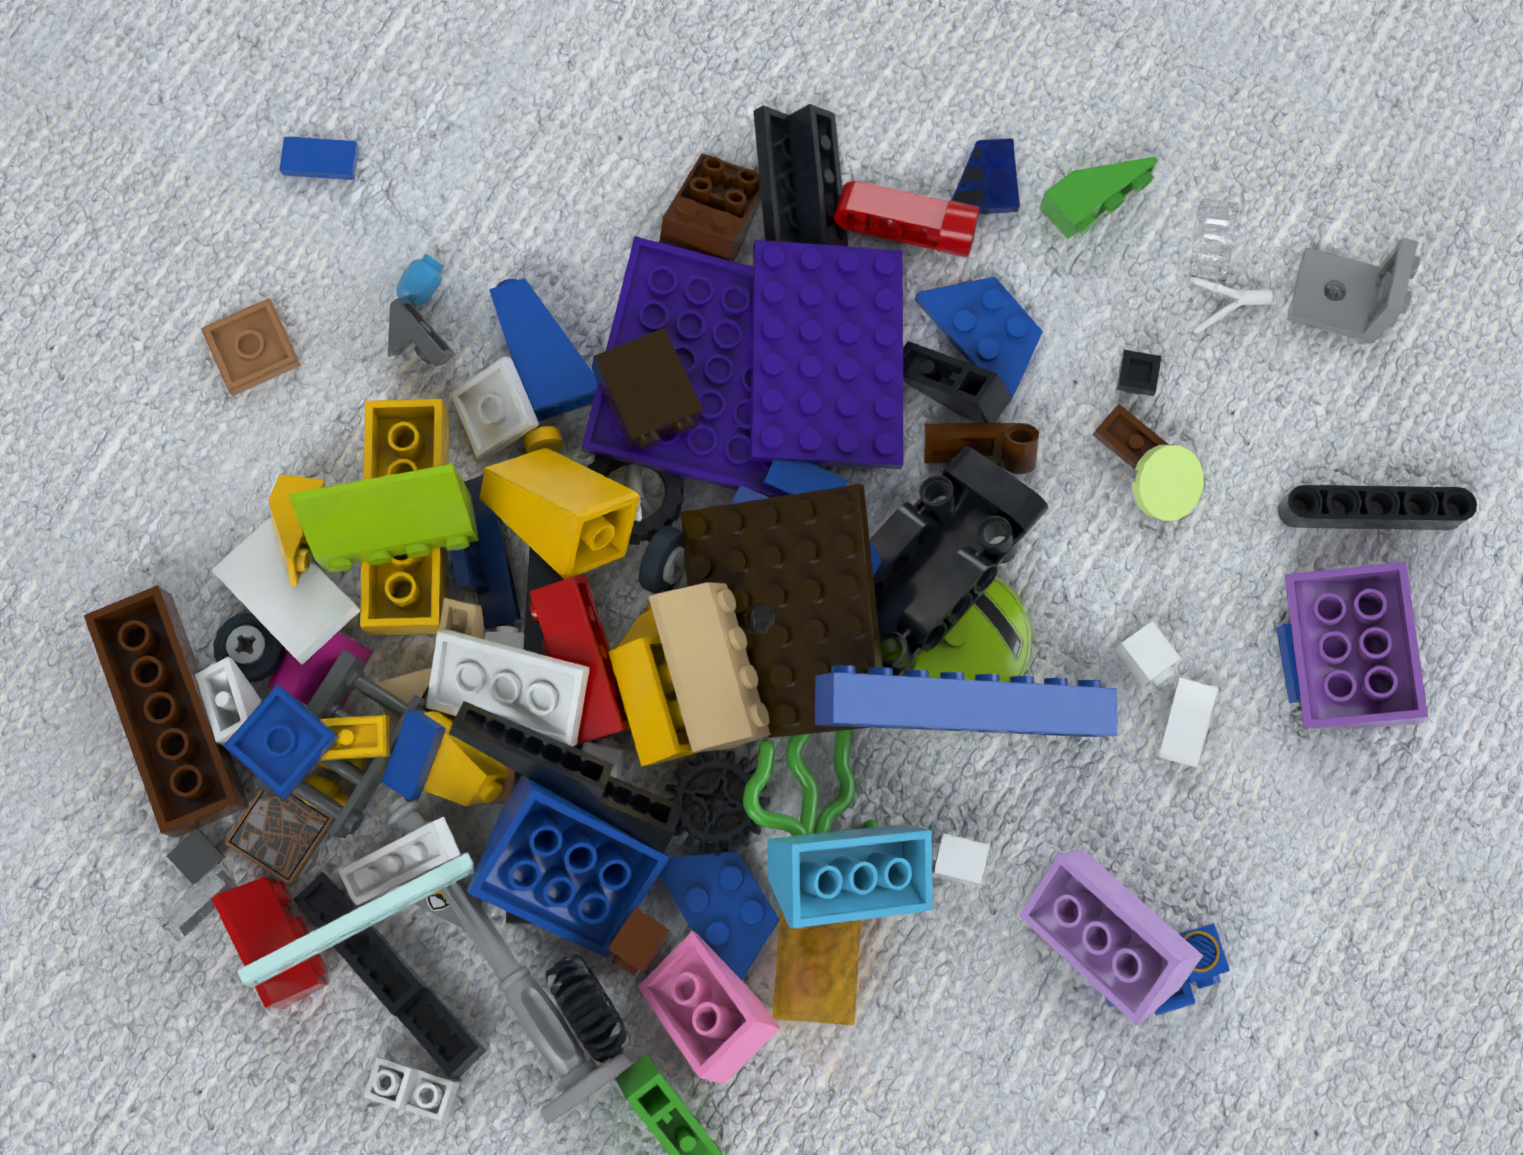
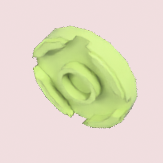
M1158 445L1148 450L1138 461L1135 471L1138 472L1136 474V481H1132V492L1136 504L1146 515L1162 521L1178 520L1188 515L1198 504L1204 487V473L1200 461L1191 450L1180 445Z

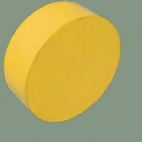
M553 426L533 429L523 438L526 453L545 447L556 452L563 446L560 430Z

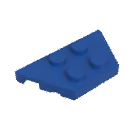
M996 277L917 293L915 301L968 363L995 372L1000 376L1012 397L1008 403L1009 405L1043 333L1040 327Z
M738 851L734 854L722 852L719 857H715L714 853L670 857L659 874L661 880L691 930L696 932L726 965L743 980L779 922L778 916Z

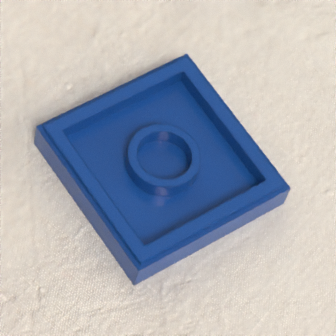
M277 684L224 744V747L278 796L287 799L338 740L339 736L283 686Z

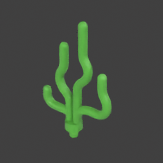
M852 730L836 731L833 762L834 770L840 783V790L838 796L826 805L818 816V784L802 758L803 747L812 734L793 735L790 737L786 750L787 763L803 791L800 822L796 818L785 814L765 811L760 806L759 795L770 779L775 754L774 742L770 739L763 740L759 746L756 771L747 782L743 794V805L748 817L760 826L783 830L791 836L830 832L832 822L849 807L856 791L855 777L849 764ZM867 820L864 822L862 829L878 827V824L874 820Z

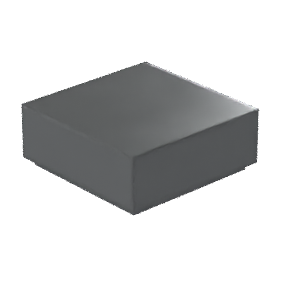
M196 828L167 855L169 860L193 885H197L226 858L199 828Z

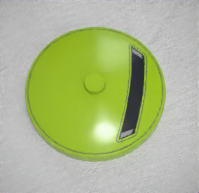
M996 577L990 587L942 641L931 651H922L916 657L913 670H928L929 678H940L941 672H963L964 680H975L976 674H998L1000 682H1010L1011 676H1023L1030 658L1031 631L1026 612L1017 596L1004 582ZM902 651L892 652L887 660L897 659Z

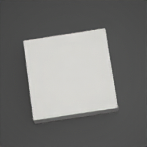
M502 357L450 394L476 459L479 461L488 460L539 425L512 358Z

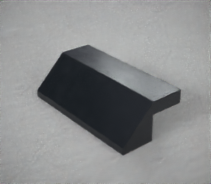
M812 104L790 115L764 105L755 109L753 115L765 241L849 247L847 230L841 228L834 219L843 190L835 113Z

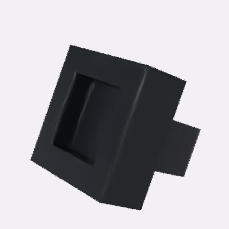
M1124 350L1121 354L1116 390L1135 395L1154 396L1157 390L1162 356Z

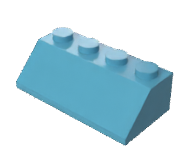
M901 824L767 838L768 881L790 928L933 910L932 830Z

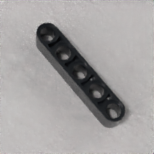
M1301 485L1292 489L1282 499L1278 507V514L1284 524L1294 528L1451 530L1457 528L1475 514L1477 501L1472 492L1461 487ZM1293 500L1302 501L1307 507V513L1298 512L1293 506ZM1336 500L1342 503L1345 508V514L1337 513L1332 508L1331 501ZM1370 501H1376L1382 506L1383 515L1377 514L1371 509ZM1409 501L1418 504L1421 509V515H1416L1410 510ZM1447 502H1452L1458 507L1459 516L1449 511Z

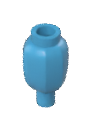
M427 254L422 259L413 260L397 284V297H407L415 307L425 304L442 281L440 272L444 266Z

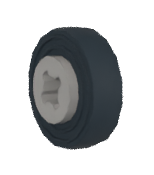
M665 526L653 536L645 550L639 568V583L643 589L657 594L670 591L676 585L686 567L683 544L685 533L672 526Z
M252 613L237 614L226 620L218 629L213 642L216 661L219 662L226 657L232 658L249 682L261 681L271 676L281 665L285 654V647Z

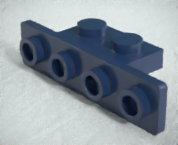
M483 475L464 481L472 496L479 541L469 542V547L464 549L450 550L452 559L451 575L457 585V589L477 593L479 605L482 609L484 628L491 630L498 626L519 621L521 616L501 518L479 498Z

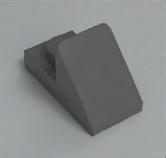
M407 297L395 299L390 304L389 357L401 354L413 342L416 345L414 348L416 354L426 364L430 365L432 363L434 367L446 364L456 355Z

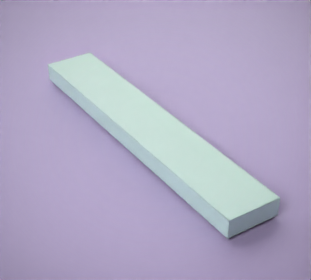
M468 852L237 970V973L244 985L255 987L475 873L476 868Z

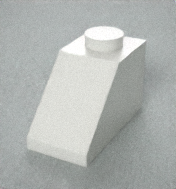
M226 657L195 674L215 741L223 746L262 702L237 664L230 657Z

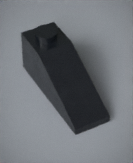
M907 341L903 347V382L962 417L978 423L997 422L1012 398L1000 376L995 372Z

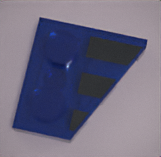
M1013 138L976 141L951 201L980 207L979 214L1019 211L1020 201Z

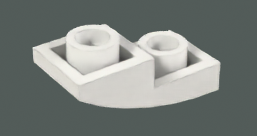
M1179 677L1159 753L1160 758L1198 767L1218 690L1217 687Z
M376 1057L363 1097L396 1109L407 1110L438 1122L447 1123L460 1082Z

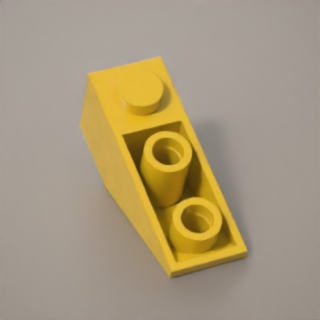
M279 474L268 499L271 521L290 586L297 587L302 572H308L310 568L311 549L291 504L290 493L325 487V480Z

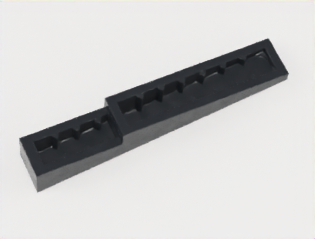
M463 701L449 731L450 735L664 854L675 833L683 806L610 776L614 764Z
M324 872L317 876L293 899L318 929L358 909L356 906L354 907L349 898ZM373 925L333 946L393 1016L398 1017L448 1077L458 1079L487 1051Z

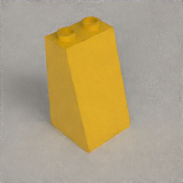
M545 447L486 467L484 469L479 498L565 580L625 557L640 495L636 491Z

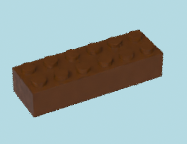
M157 585L85 614L84 618L161 834L177 838L196 828H201L248 808L249 804L230 752L223 745L215 741L195 676L200 670L172 595Z

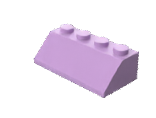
M1084 850L1059 853L1019 915L1135 1025L1141 1024L1182 987L1203 956Z

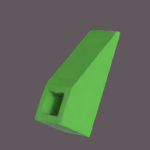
M1154 156L1072 171L1044 193L1040 208L1067 239L1077 232L1083 235L1098 222L1097 217L1106 210L1109 213L1114 212L1125 202V196L1134 189L1140 192L1154 179L1152 173L1158 159Z

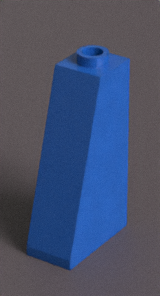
M525 278L520 280L507 279L498 283L495 288L489 289L512 361L538 422L592 405L598 383L596 376Z

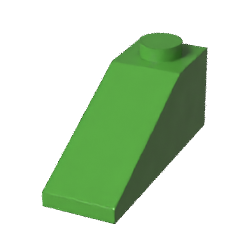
M648 1053L615 1078L625 1099L670 1155H723Z

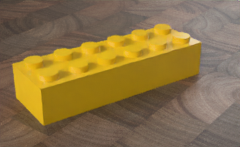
M442 399L365 401L363 480L449 464V411ZM446 547L430 549L431 553L423 557L410 558L407 557V554L393 556L390 562L380 565H370L367 561L362 562L360 627L369 636L437 634L440 626L444 598H447L448 550H446Z

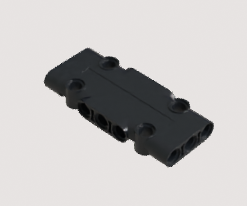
M964 446L942 470L941 475H934L924 480L919 489L920 499L914 505L910 502L901 505L870 539L882 561L873 577L882 668H892L893 676H904L905 670H913L916 657L922 651H931L942 641L993 583L998 573V565L1007 563L1014 558L1018 549L1017 544L1049 509L1045 500L1033 489L969 446ZM940 496H946V498L940 502H933L936 498ZM995 537H1005L1000 543L990 544L991 540ZM902 651L897 659L887 660L892 652Z

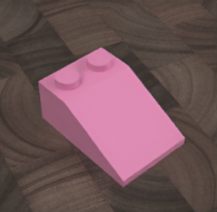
M693 931L637 986L700 1079L725 1085L781 1029L760 999L707 943Z

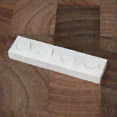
M442 817L338 871L355 907L461 854L445 818Z

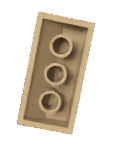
M707 582L649 596L692 752L731 749L769 736L768 711L760 701L756 687L758 685V677L755 669L749 663L745 649L747 647V639L744 631L738 625L734 611L736 609V601L727 584Z

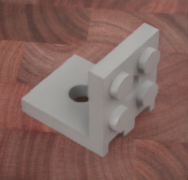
M1402 238L1380 266L1306 248L1302 254L1287 320L1374 343L1388 327L1395 325L1399 314H1405L1410 305L1412 292L1407 291L1409 279L1414 278L1420 262V257L1415 256L1418 241ZM1324 287H1337L1342 294V299L1339 301L1328 299L1324 294Z

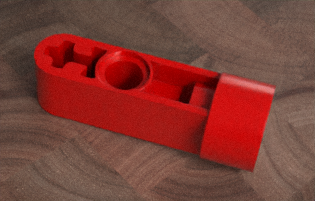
M851 181L843 187L834 219L841 228L848 231L968 258L976 231L980 207L865 182Z

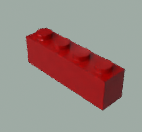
M586 575L571 577L530 591L532 598L530 610L534 620L540 623L544 635L542 646L545 655L590 667L578 734L579 744L629 728V721L624 710V704L608 653L610 648Z

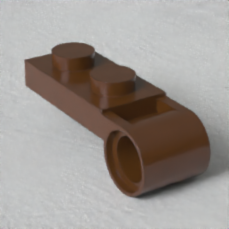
M1026 423L924 424V463H950L964 446H969L992 462H1002L1003 467L1011 473H1030L1036 468L1039 431L1034 426Z

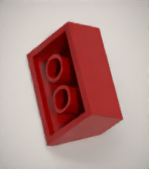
M265 876L211 897L244 967L309 934L301 917L294 918L288 906L292 902V898L282 881L277 883L275 879ZM318 953L255 986V989L265 1008L286 1009L327 986L328 983L324 975L328 973V969Z

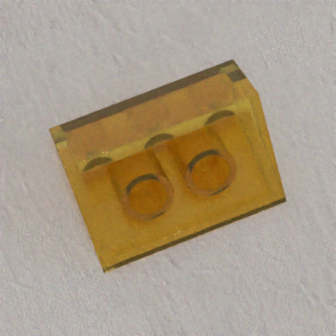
M780 908L773 1019L841 1025L855 1024L861 920L790 928Z

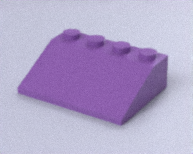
M1406 561L1285 574L1304 729L1388 727L1424 723L1428 718Z

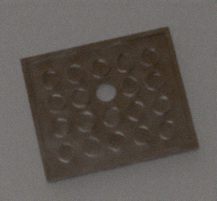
M855 484L681 512L682 531L685 533L683 544L685 548L687 587L707 582L725 583L734 595L736 601V609L734 611L737 622L747 639L746 653L749 663L755 669L758 677V685L756 687L760 701L766 707L769 715L768 728L770 735L763 738L869 728L815 725V675L831 673V666L838 665L856 666V674H868V668H882L864 485ZM761 603L772 608L775 614V623L768 629L766 634L757 633L752 628L750 622L752 610Z

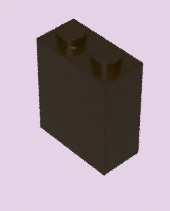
M665 328L594 355L592 370L629 450L640 446L642 450L648 449L662 441L661 437L675 431L676 435H681L697 427L696 422L700 420L703 408Z

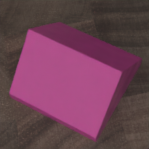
M337 632L303 665L286 650L281 665L272 675L267 687L273 689L279 684L303 705L307 706L343 650L357 656L366 663H368L373 652ZM352 691L348 692L343 702L341 703L343 705V708Z

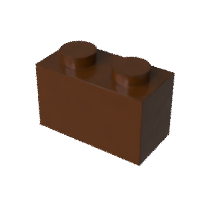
M635 907L608 947V950L615 954L611 962L630 975L634 976L637 970L647 974L673 933Z

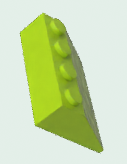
M454 464L290 493L291 504L315 561L323 569H328L330 572L347 571L352 568V564L366 561L370 565L385 564L391 561V557L407 554V557L410 558L423 557L431 553L430 549L446 547V550H460L469 547V542L479 541L472 496Z

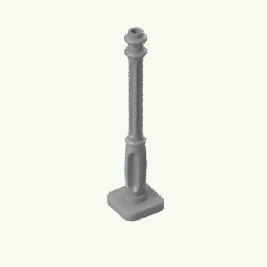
M401 797L387 808L390 813L387 821L390 826L397 825L404 836L432 821H424L419 813L421 803L417 800L410 801L405 797ZM461 879L440 890L500 980L498 988L501 992H504L510 1007L529 1039L553 1072L561 1078L557 1083L564 1093L540 1110L541 1116L549 1125L628 1069L632 1064L624 1053H620L599 1068H597L592 1059L586 1060L582 1048L561 1013L538 982L530 975L529 968L520 966L475 896L468 894V886Z

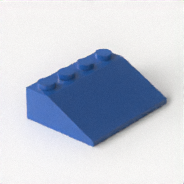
M522 775L501 810L467 891L468 894L608 958L611 953L608 947L634 908H639L670 857L666 850L662 854Z

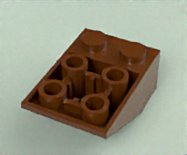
M701 153L663 216L659 242L734 262L761 201L759 173L728 163L718 157Z

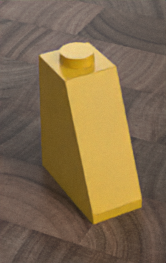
M440 711L424 712L426 716L440 723L446 729L423 791L466 807L482 803L488 804L494 801L502 792V783L510 771L502 763L450 735L449 731L456 718L454 715Z

